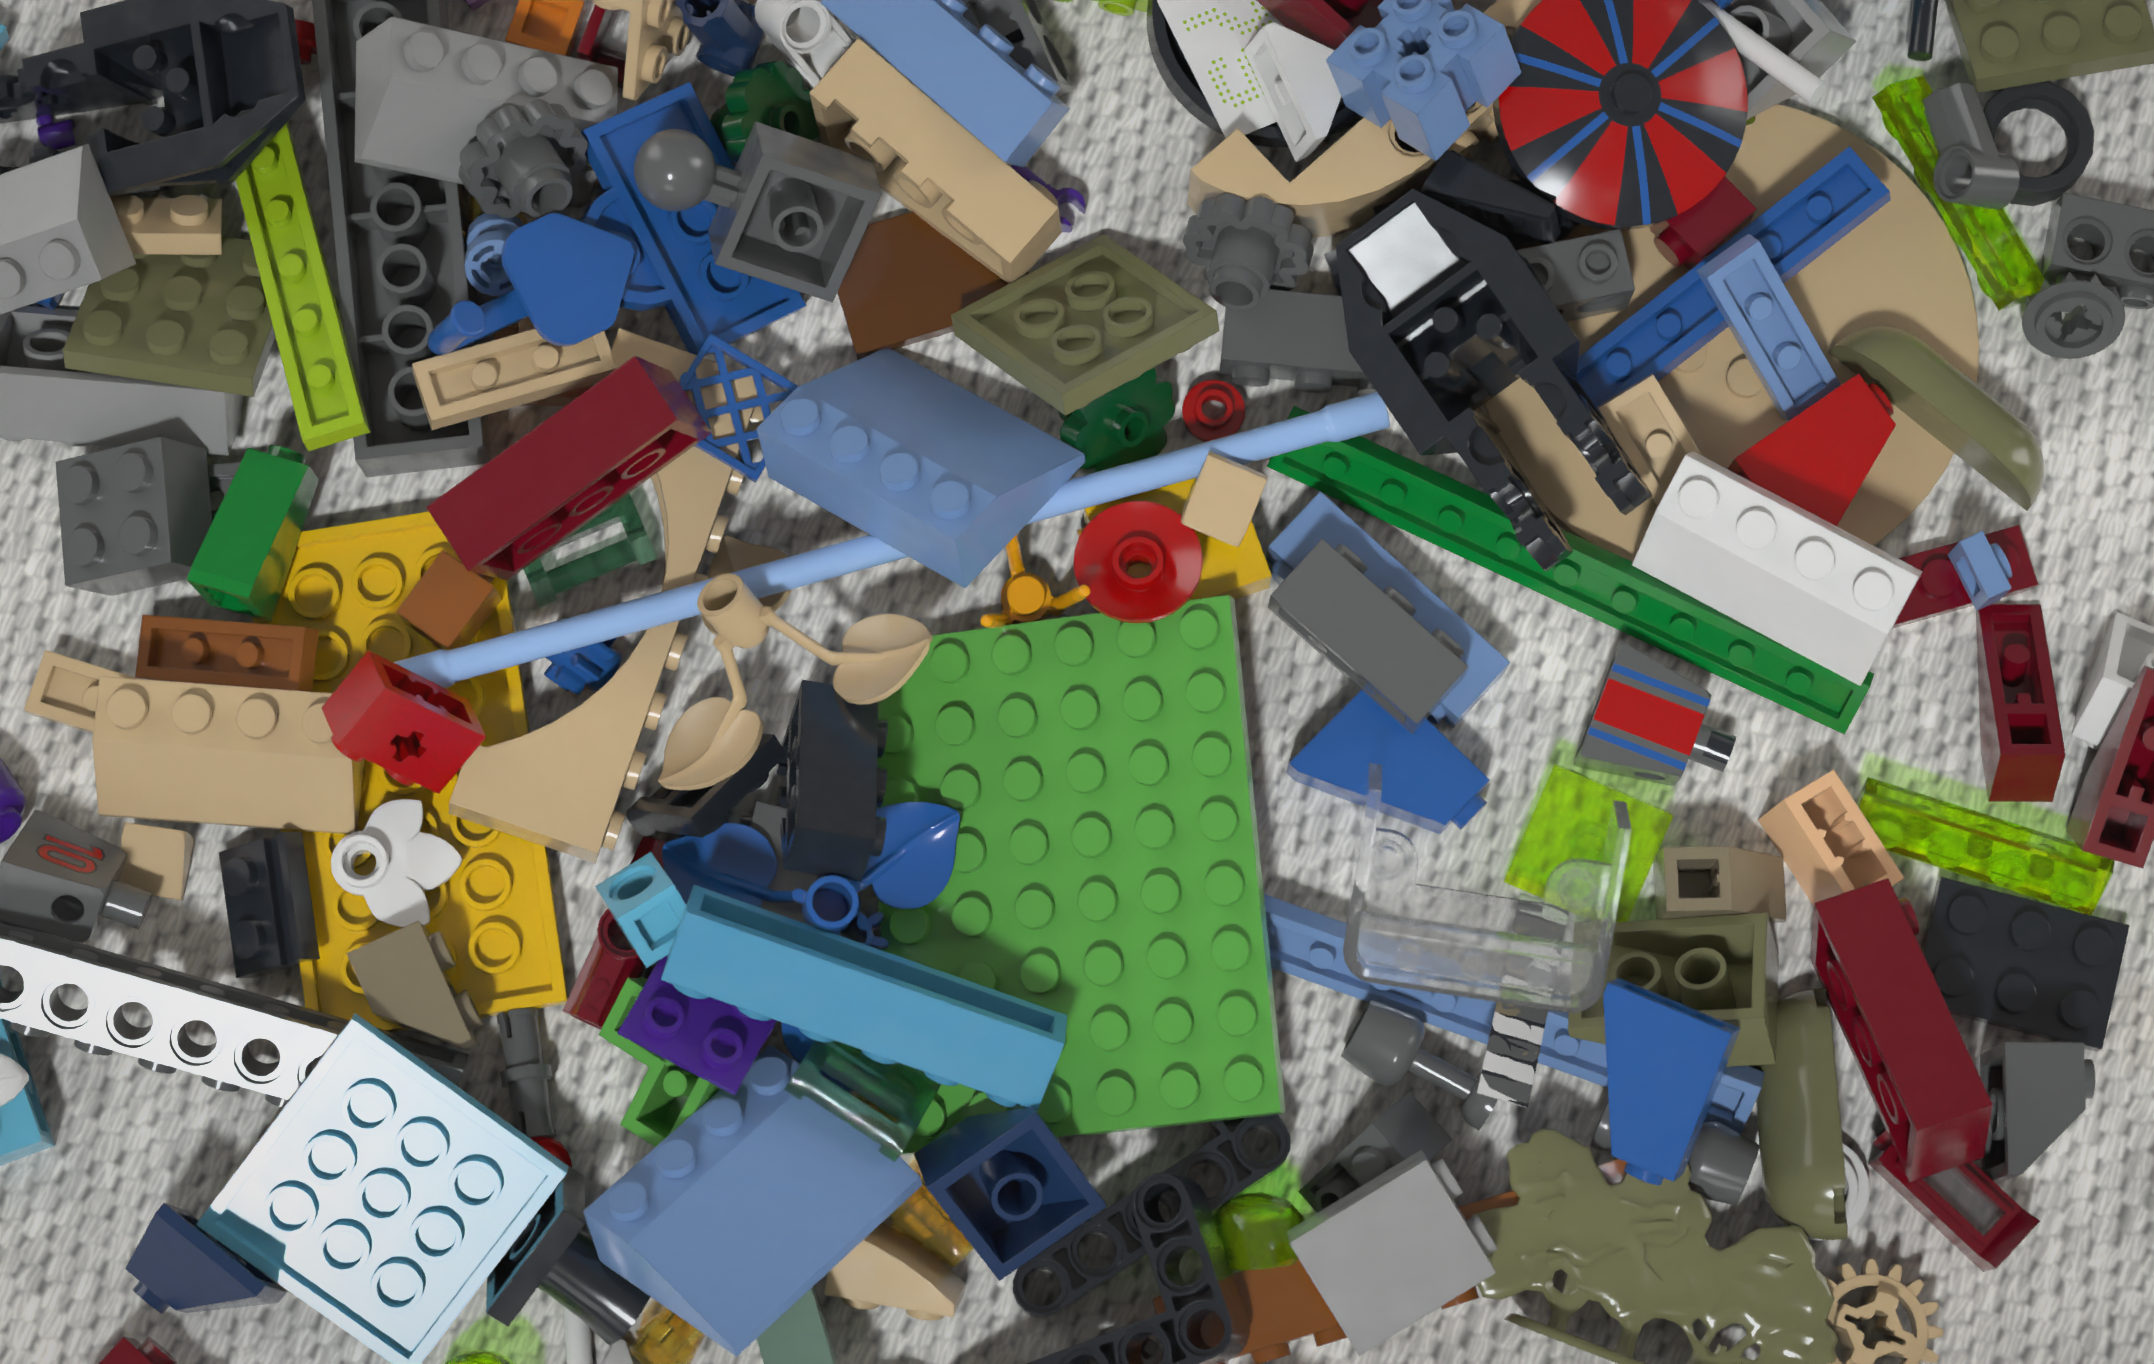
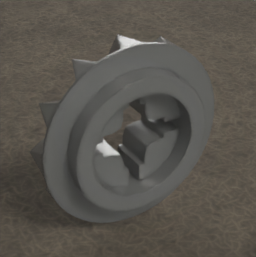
M2069 272L2064 282L2054 284L2044 280L2038 294L2026 296L2025 310L2023 315H2021L2022 327L2029 343L2040 352L2063 359L2083 358L2104 350L2118 338L2124 327L2125 310L2116 286H2103L2096 274L2086 281H2078ZM2083 305L2084 315L2075 314L2070 320H2066L2063 325L2061 311L2070 313L2076 306Z

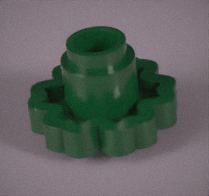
M782 61L759 63L753 69L739 70L735 74L733 83L728 86L725 92L726 103L721 108L715 110L710 118V122L724 149L733 162H738L755 121L815 141L814 139L820 135L809 94L811 91L803 90L802 76L795 67H788Z
M1153 367L1138 378L1128 381L1091 401L1083 408L1077 409L1066 416L1059 412L1061 419L1064 421L1059 434L1061 441L1084 453L1085 463L1079 468L1081 475L1084 476L1158 455L1167 443V434L1163 426L1172 419L1175 413L1172 386L1169 382L1157 377L1156 369Z

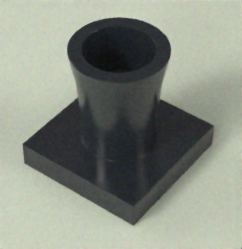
M569 1166L565 1177L487 1277L486 1313L509 1327L538 1288L580 1318L608 1345H612L631 1328L645 1308L650 1296L600 1262L591 1235L582 1230L585 1225L583 1213L585 1210L584 1175Z

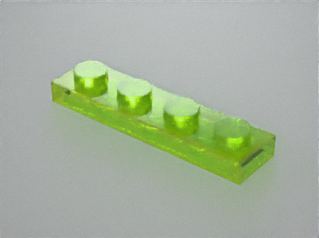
M1921 75L1889 84L1872 97L1882 114L1883 124L1888 133L1899 142L1914 168V176L1918 184L1930 194L1945 220L1949 235L1962 248L1977 273V281L1981 290L1993 300L1999 311L2026 302V296L2038 294L2045 278L2003 208L2000 210L1946 202L1937 194L1933 177L1939 155L1923 112L1925 110L1923 100L1933 91L1925 77Z
M1867 777L1856 801L1859 809L1887 851L2080 913L2093 914L2113 874L2115 860L2082 851L2075 842Z

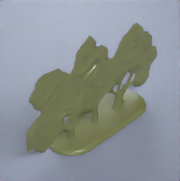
M1542 1129L1531 1134L1529 1142L1520 1143L1511 1148L1506 1156L1510 1169L1509 1181L1511 1188L1519 1197L1518 1204L1494 1208L1472 1215V1217L1479 1216L1498 1247L1496 1251L1488 1255L1496 1273L1477 1284L1482 1296L1500 1300L1525 1290L1542 1292L1552 1310L1548 1325L1516 1313L1507 1315L1504 1320L1617 1364H1647L1634 1359L1633 1354L1643 1324L1653 1318L1666 1319L1682 1327L1693 1349L1687 1364H1829L1836 1361L1835 1347L1838 1338L1836 1333L1826 1323L1835 1298L1829 1290L1827 1278L1815 1267V1252L1803 1228L1796 1225L1758 1228L1741 1237L1739 1242L1720 1251L1709 1245L1704 1237L1711 1224L1712 1214L1703 1196L1692 1191L1688 1185L1691 1178L1688 1163L1683 1175L1674 1182L1664 1178L1661 1185H1654L1627 1173L1622 1182L1609 1185L1602 1171L1595 1164L1591 1148L1581 1145L1555 1129ZM1560 1269L1568 1275L1563 1293L1553 1287L1554 1274ZM1588 1300L1599 1302L1604 1310L1612 1318L1617 1319L1623 1330L1614 1350L1565 1332L1568 1319ZM1698 1318L1708 1328L1701 1340L1695 1336L1693 1323ZM1736 1323L1743 1325L1747 1330L1746 1336L1728 1351L1727 1346L1720 1343L1717 1344L1715 1352H1711L1708 1349L1715 1334L1724 1327ZM1753 1344L1761 1347L1760 1355L1755 1360L1742 1357L1744 1350Z

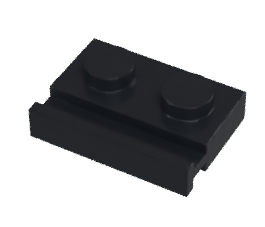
M281 832L273 838H262L219 852L236 978H256L300 965L299 963L320 959L302 832Z

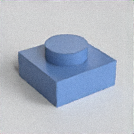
M1983 531L1959 541L1948 553L1976 611L1999 601L2012 588L2008 581L2012 577V571L2006 555L1998 544H1989Z

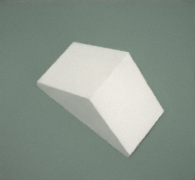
M1273 22L1259 30L1246 46L1244 52L1294 160L1298 162L1306 159L1327 136L1341 99V94L1326 62V59L1335 50Z

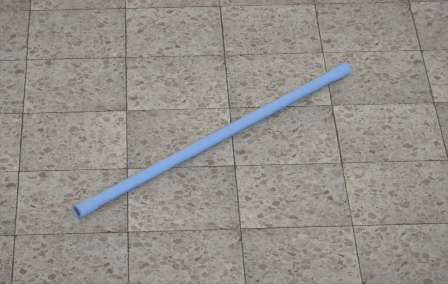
M1377 392L1326 405L1321 410L1069 479L1027 524L1197 478L1209 451L1244 465L1320 443L1340 442L1390 427L1386 404ZM866 535L735 571L730 574L739 576L759 599L904 559L909 556L872 535ZM716 577L452 650H436L393 663L444 688H448L461 680L701 615L702 613L697 606L699 594L705 585Z

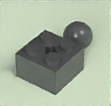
M756 121L734 170L716 164L708 145L699 136L682 129H667L655 133L642 144L634 161L636 185L643 197L652 205L662 210L674 212L691 209L703 200L719 205L708 229L714 263L716 265L832 303L882 195L873 161Z

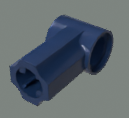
M676 0L675 5L683 13L684 24L700 41L696 57L701 63L732 77L739 70L751 69L765 35V32L759 27L755 19L754 5L742 0Z

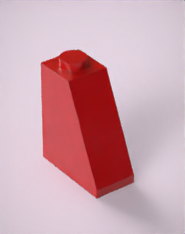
M1858 373L1738 455L1727 469L1819 518L1838 526L1896 426V423L1890 417L1894 414L1893 407L1885 393L1876 384L1871 383L1867 385Z

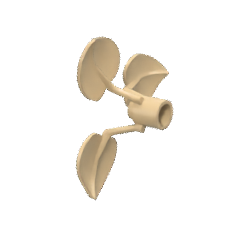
M723 535L717 554L715 553L708 573V579L716 578L708 582L702 589L698 597L697 606L702 613L704 625L712 634L716 635L713 645L721 653L732 687L733 698L731 702L724 697L707 698L692 705L682 714L667 739L664 750L663 770L657 781L667 789H702L715 785L735 774L752 758L761 741L764 723L756 712L743 710L748 698L732 649L734 646L748 649L758 645L767 636L769 626H772L824 662L838 666L833 676L835 691L847 702L858 705L879 702L899 690L913 675L930 649V642L933 640L931 633L924 624L913 618L898 614H879L864 618L853 624L843 637L842 652L831 651L780 618L774 612L787 600L792 589L758 599L739 576L730 574L788 556L773 547L755 545Z

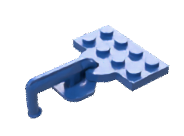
M688 82L581 131L588 143L585 155L605 193L586 208L580 221L560 213H550L514 230L503 244L501 260L503 268L515 290L481 306L467 300L459 301L453 306L450 315L431 331L427 344L432 353L444 355L459 350L529 317L536 331L543 339L553 345L567 347L576 345L610 328L616 320L619 307L645 311L665 306L688 352L697 355L710 333L730 345L799 312L806 304L799 291L714 263L708 229L717 211L718 204L703 200L700 204L688 210L666 211L652 205L640 193L634 178V161L637 152L649 137L663 130L682 129L694 133L711 149L716 164L735 169L691 83Z

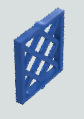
M710 333L688 371L681 375L679 384L684 392L692 391L696 410L710 430L708 418L730 413L735 435L714 440L712 434L696 444L695 447L756 483L766 465L764 457L761 461L752 463L746 441L759 439L757 430L744 433L738 411L760 406L763 419L765 420L771 414L769 404L784 401L799 386ZM714 353L719 375L697 379L695 371L705 355ZM723 354L747 368L728 372ZM752 376L758 398L736 403L730 381ZM762 377L785 391L766 396ZM722 383L727 405L706 410L700 388ZM738 444L743 463L718 448Z

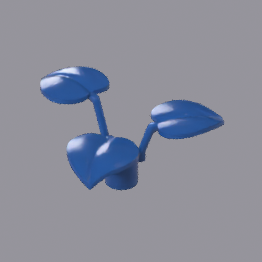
M927 802L897 803L876 809L877 817L886 818L885 841L880 857L870 856L862 881L852 880L849 882L839 876H825L815 881L808 891L802 889H768L767 887L773 881L777 871L775 852L766 837L747 825L738 823H724L718 830L706 835L704 838L685 836L668 841L662 849L663 867L685 904L688 902L693 885L761 908V899L772 903H797L802 905V915L806 924L840 936V931L849 925L857 913L859 906L857 893L867 888L870 884H872L876 897L883 904L895 909H917L937 898L949 882L953 870L960 814L953 808ZM781 1022L782 1037L790 1055L797 1063L816 1074L822 1081L839 1093H850L869 1076L877 1064L876 1061L863 1054L861 1049L835 1040L828 1043L813 1040L804 1035L798 1027Z

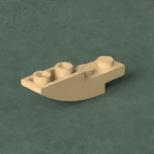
M882 1222L827 1273L825 1295L842 1298L844 1304L853 1308L874 1309L880 1305L906 1309V1313L913 1318L933 1321L942 1319L944 1316L954 1317L963 1299L966 1283L920 1244Z

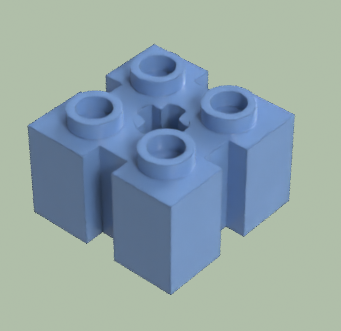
M1384 0L1378 6L1382 21L1375 28H1365L1359 25L1326 59V62L1347 108L1380 128L1391 119L1400 140L1437 161L1470 127L1465 112L1476 101L1488 108L1522 72L1504 25L1472 6L1466 4L1461 10H1455L1451 0Z

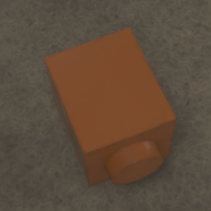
M442 550L396 612L405 625L440 650H452L466 646L471 642L502 599L496 588L491 585L495 577L467 571L461 560H456Z

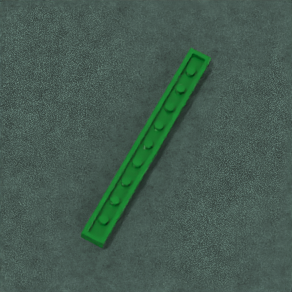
M1294 406L1287 419L1309 414L1310 412ZM1362 436L1340 442H1324L1270 457L1267 464L1268 468L1844 735L1871 686L1874 673L1869 671L1862 685L1859 686L1632 566V561L1563 529L1560 530L1570 544L1573 553L1546 572L1538 565L1527 549L1520 544L1515 537L1516 532L1511 525V521L1491 496Z

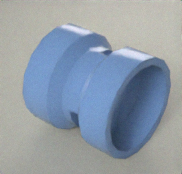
M484 213L478 216L469 226L466 235L465 273L471 285L481 293L501 296L515 290L503 268L501 251L507 237L514 230L524 225L523 221L516 216L502 218L497 214Z

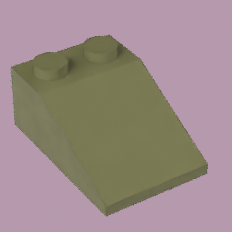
M1768 913L1574 925L1568 1032L1570 1037L1606 1045L1603 994L1608 982L1620 978L1741 1028L1726 1067L1776 1064L1779 958Z

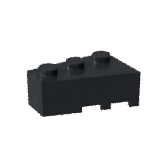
M802 680L781 745L787 755L776 765V774L787 776V787L780 786L778 792V804L786 806V818H782L780 825L784 870L823 876L832 875L844 879L862 881L870 856L880 857L886 835V818L876 816V807H881L887 784V769L877 767V758H882L885 750L888 721L878 719V702L861 705L849 703L840 697L835 691L833 684Z

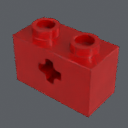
M369 650L321 707L333 734L331 741L343 755L356 762H362L366 759L383 767L395 780L404 785L412 786L414 783H417L438 794L486 738L468 699Z

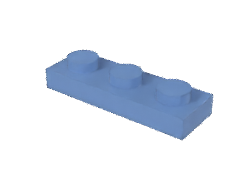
M1747 234L1696 270L1782 418L1790 421L1841 386L1759 240Z

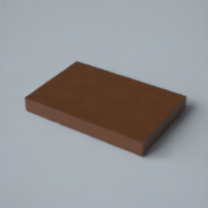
M912 211L868 224L837 294L857 360L882 349L890 348L894 350L954 332L951 318L953 313L1008 285V283Z

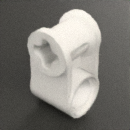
M757 0L755 19L759 27L785 57L788 67H795L802 76L803 85L810 91L855 42V39L818 0ZM800 8L798 18L793 24L786 27L790 14Z

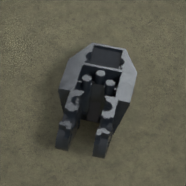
M124 0L80 12L84 43L22 59L23 68L17 70L18 76L0 75V124L37 119L39 116L44 115L60 116L140 103L153 105L157 104V98H164V107L150 106L144 110L141 116L142 126L163 138L138 143L102 128L95 130V134L87 135L86 143L60 150L45 146L33 149L34 156L28 157L29 164L89 144L109 196L161 192L169 190L168 186L233 183L306 100L294 10L287 4L271 0ZM0 166V174L20 167Z
M1412 189L1335 246L1349 352L1421 456L1458 453L1485 493L1491 496L1498 507L1509 518L1516 532L1515 537L1520 544L1527 549L1544 571L1547 572L1571 555L1573 550L1500 436V428L1495 422L1488 419L1480 406L1520 377L1536 390L1556 419V423L1563 434L1574 443L1597 476L1595 480L1621 513L1627 515L1652 497V493L1576 378L1580 348L1579 339L1556 308L1529 261L1517 252L1506 236Z

